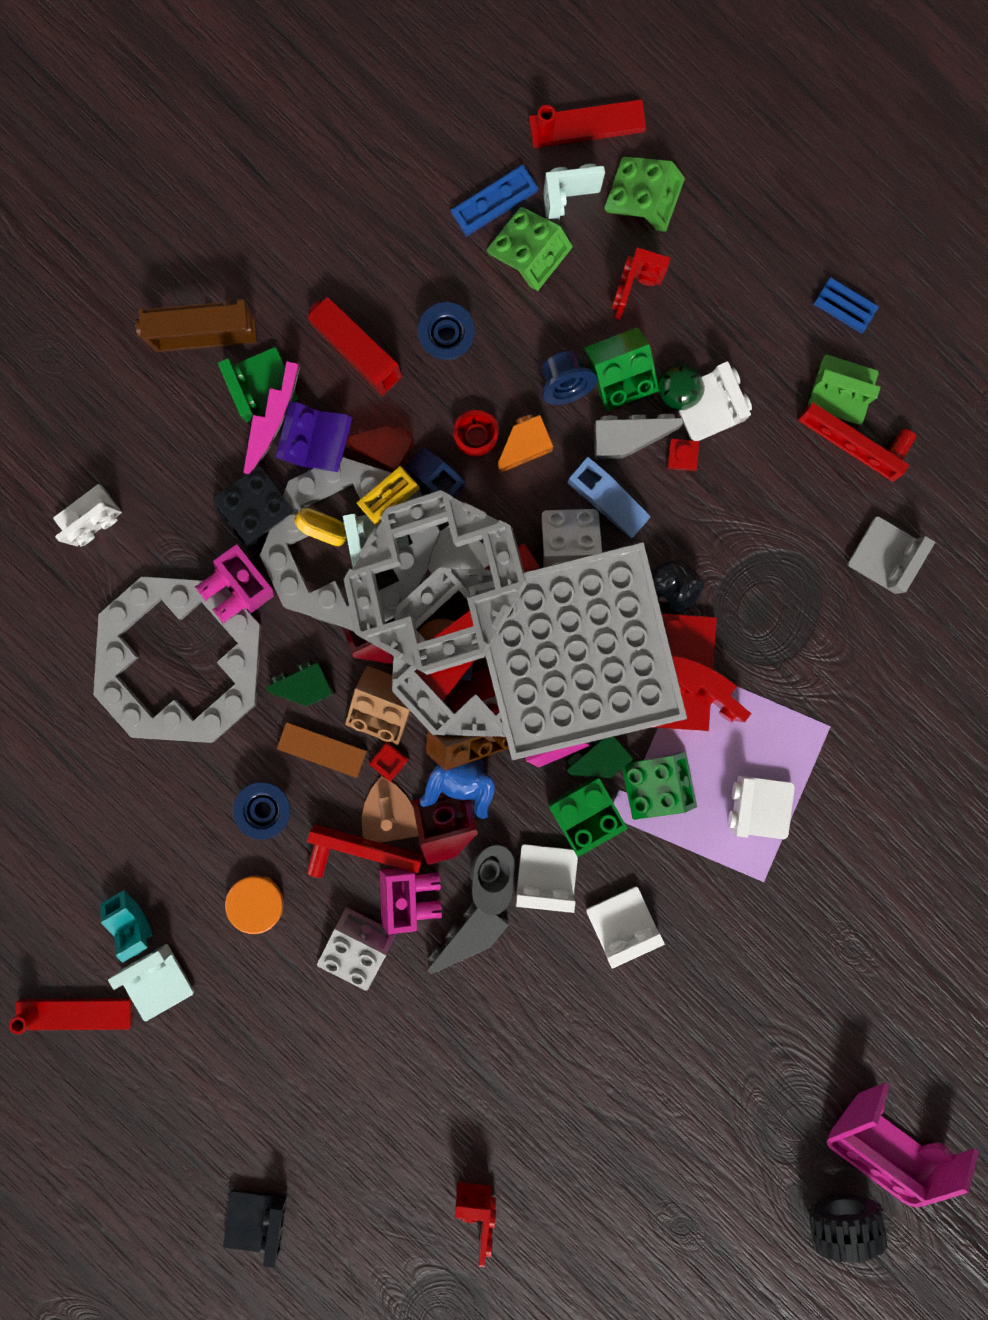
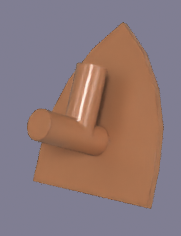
M381 776L371 788L364 803L362 813L363 838L381 843L418 836L413 805L407 795L396 784Z

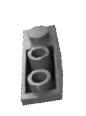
M472 902L463 914L466 918L461 925L454 924L445 936L448 940L443 947L436 946L428 956L427 960L430 963L428 964L427 971L430 974L436 973L491 948L508 927V919L501 913L496 915L484 914Z

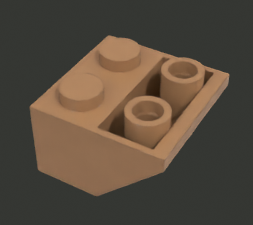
M366 666L355 688L345 725L380 738L383 741L398 745L411 711L392 692L393 675Z

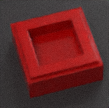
M386 742L369 765L391 782L409 758L389 742Z

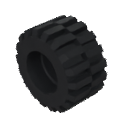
M834 1195L820 1199L810 1206L809 1219L813 1248L816 1250V1253L824 1258L839 1262H861L876 1258L887 1249L883 1208L875 1200L858 1195Z

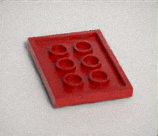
M661 614L671 655L700 663L713 670L717 618ZM699 691L695 695L683 694L682 700L687 719L654 726V728L709 731L711 705L698 697Z

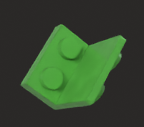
M623 157L604 209L608 213L645 217L655 230L666 232L685 177L672 161Z
M520 207L488 247L487 252L489 255L518 270L532 289L538 291L573 246L559 225L524 207Z

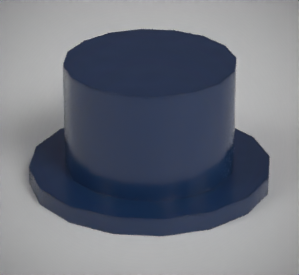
M441 302L429 307L421 316L418 324V338L423 349L432 357L441 360L456 359L464 355L472 346L475 336L474 321L469 312L462 306L452 302Z
M567 351L556 354L549 358L542 366V373L547 383L542 390V396L548 404L562 405L576 401L587 395L597 383L596 373L592 369L584 368L576 352Z
M256 782L246 786L237 795L233 804V818L237 827L246 836L254 839H269L278 835L287 826L290 818V803L287 795L278 786L268 782Z

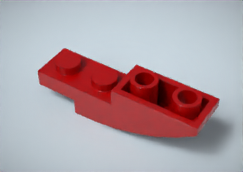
M672 656L681 696L683 694L695 695L699 691L698 697L709 705L714 703L721 709L719 714L731 723L733 721L746 722L752 713L730 696L737 687L735 684L700 663Z

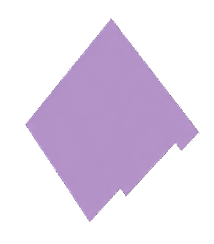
M737 686L730 696L752 713L745 723L737 721L731 723L719 714L721 709L712 703L710 707L709 731L658 728L644 759L660 758L686 751L697 808L686 813L633 820L628 795L621 790L617 793L614 805L625 823L764 882L782 839L748 835V838L736 836L730 832L731 828L728 827V818L730 811H733L735 800L732 799L733 784L737 782L738 775L792 783L795 787L792 818L831 726Z

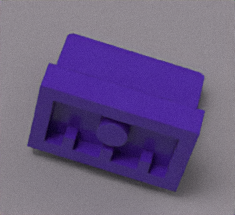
M289 402L275 458L301 467L338 472L350 431L352 416L317 411L297 402Z

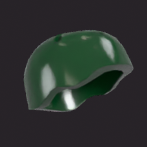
M688 364L672 365L660 377L659 394L663 402L673 410H687L695 406L703 397L705 385L702 376L698 370ZM679 397L682 398L681 403L678 402Z

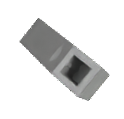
M661 414L657 416L658 419H646V415H631L629 420H618V416L613 415L602 416L594 424L595 460L624 459L678 430L683 424V418H675L674 414Z

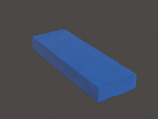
M522 164L452 208L451 214L467 237L538 192V187Z

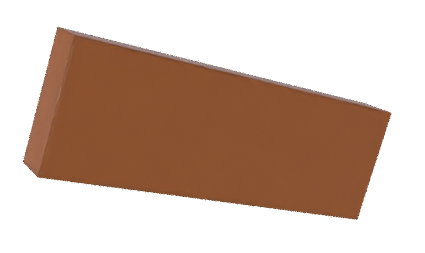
M286 722L277 747L280 751L355 778L359 776L368 751L290 722Z

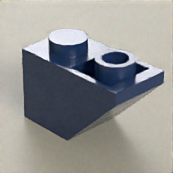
M425 447L405 466V469L431 493L441 490L455 498L466 486L465 481L455 471Z

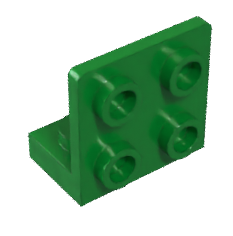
M272 348L235 365L229 359L218 362L240 416L247 423L253 420V415L264 416L266 414L270 389L282 391L285 366L278 350ZM295 390L291 402L298 401Z
M686 751L660 758L630 762L622 768L633 820L686 813L697 808Z

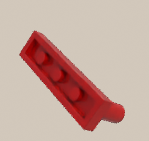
M642 100L555 112V109L550 105H544L539 109L538 115L529 116L533 149L643 133L646 130Z
M813 402L803 411L798 419L799 422L892 482L904 475L909 467V464L904 462L903 459L915 441L916 435L908 429L900 430L887 451Z
M315 824L310 830L307 840L308 843L314 844L306 873L312 877H323L330 849L415 873L419 872L423 854Z
M131 998L19 999L16 1001V1016L9 1022V1029L14 1034H22L26 1030H130L133 1027V1001Z

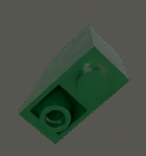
M312 660L297 666L298 672L291 676H288L287 672L272 678L273 684L266 687L268 693L304 706H310L336 694L322 663L314 664Z
M612 736L589 742L591 746L582 753L578 750L567 760L569 765L565 769L570 775L612 778L633 758Z

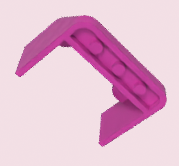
M886 1082L857 1094L829 1133L827 1145L831 1150L906 1205L923 1207L969 1193L979 1151L973 1148L955 1155L942 1143L935 1142L921 1146L881 1116L885 1109L884 1103L890 1087Z

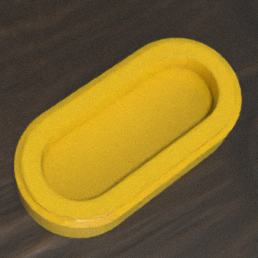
M302 508L294 518L298 529L306 535L335 546H341L347 540L345 525L338 519L310 508Z

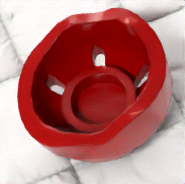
M471 410L463 413L458 417L453 428V435L458 448L470 456H481L488 453L495 446L498 439L499 426L492 415L480 410Z

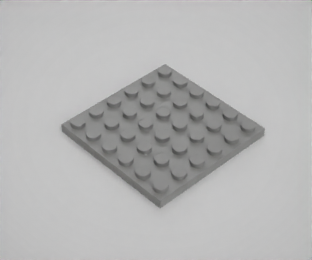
M644 542L525 573L527 585L486 653L512 760L687 719ZM494 581L468 587L470 596L473 597L495 590Z

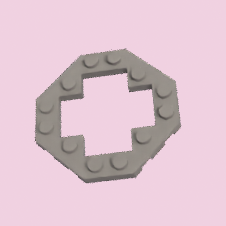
M342 457L338 472L312 469L288 481L283 497L292 507L293 514L269 531L260 554L283 607L355 632L350 607L347 605L336 581L311 593L309 592L289 548V545L309 535L304 534L298 529L294 518L302 508L351 485H354L359 498L362 499L391 474L390 472ZM402 477L397 483H395V484H394L391 488H389V489L394 488V487H395L398 483H400L404 478ZM420 490L405 502L422 497ZM381 495L378 499H376L372 504H370L368 507L374 505L379 499L382 498V495ZM437 525L409 534L413 543L399 550L402 565L393 568L399 581L379 591L385 622L395 618V608L423 582L431 561L435 544L437 545L441 534Z
M441 490L386 508L380 518V525L374 535L370 534L359 553L361 555L353 570L349 569L344 578L355 634L427 675L483 658L527 585L513 528L509 524L501 520L498 521L488 516L485 512L467 503H463ZM449 522L453 542L456 547L483 539L495 590L467 598L473 627L420 643L415 620L411 616L386 624L375 574L402 565L396 538Z
M438 568L395 608V621L411 616L415 620L417 629L458 590L467 599L471 597L468 587L493 581L491 570ZM417 631L419 642H425L426 640ZM393 656L392 692L432 735L506 737L500 711L494 715L482 700L474 694L453 714L414 672L416 668Z
M140 577L98 615L93 695L131 738L212 743L256 706L261 624L248 609L245 610L244 608L224 624L219 620V617L215 615L212 609L233 595L232 591L226 586L205 602L201 594L195 589V586L203 581ZM161 600L179 620L186 617L202 602L238 643L217 662L234 681L235 685L195 720L177 700H173L154 717L119 677L126 668L139 658L121 635Z

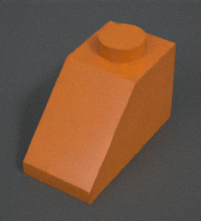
M529 414L516 421L517 425L513 426L498 462L500 473L552 452L553 445L540 415L533 418V415Z

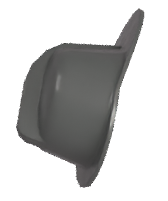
M493 845L482 850L472 860L469 868L472 880L473 901L482 913L488 915H496L503 912L511 902L513 893L514 858L512 853L506 847Z

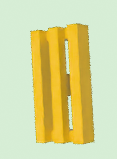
M399 466L360 499L357 504L377 526L381 522L380 518L386 508L404 503L420 488L408 473ZM402 477L404 478V479H403L400 483H398L394 488L389 489V488H391L395 483H397ZM382 495L381 499H379L374 505L368 508L370 504H372L376 499H378Z

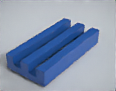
M831 277L813 304L861 334L866 330L868 323L879 308ZM829 289L833 290L834 292L838 293L839 295L858 305L862 309L866 310L868 313L856 307L855 305L843 299L842 297L838 296L837 294L833 293ZM824 297L863 319L862 323L823 300Z

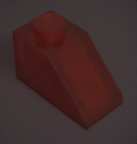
M384 426L348 437L346 444L355 451L395 471L399 466L402 467L414 446V441L410 438L411 433L404 428L396 426L393 429L389 426Z

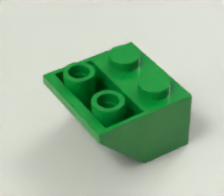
M638 327L585 347L589 368L597 375L596 388L606 411L659 391L650 344Z
M599 777L587 780L548 803L551 812L577 857L628 829Z

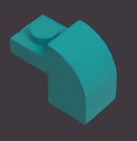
M125 890L100 904L101 924L114 936L115 955L122 963L140 954L147 948V938L152 936L150 925L139 905Z

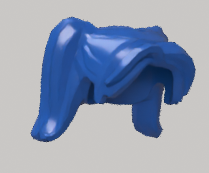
M482 758L446 771L438 765L429 776L425 795L420 798V805L422 807L433 805L440 793L443 792L448 797L455 799H473L476 816L482 819L488 818V807L494 795L495 784L493 778L484 773Z

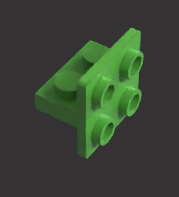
M825 355L822 359L807 407L813 402L839 420L860 426L864 421L869 403L878 397L881 387L876 386L875 383L879 372L834 356Z

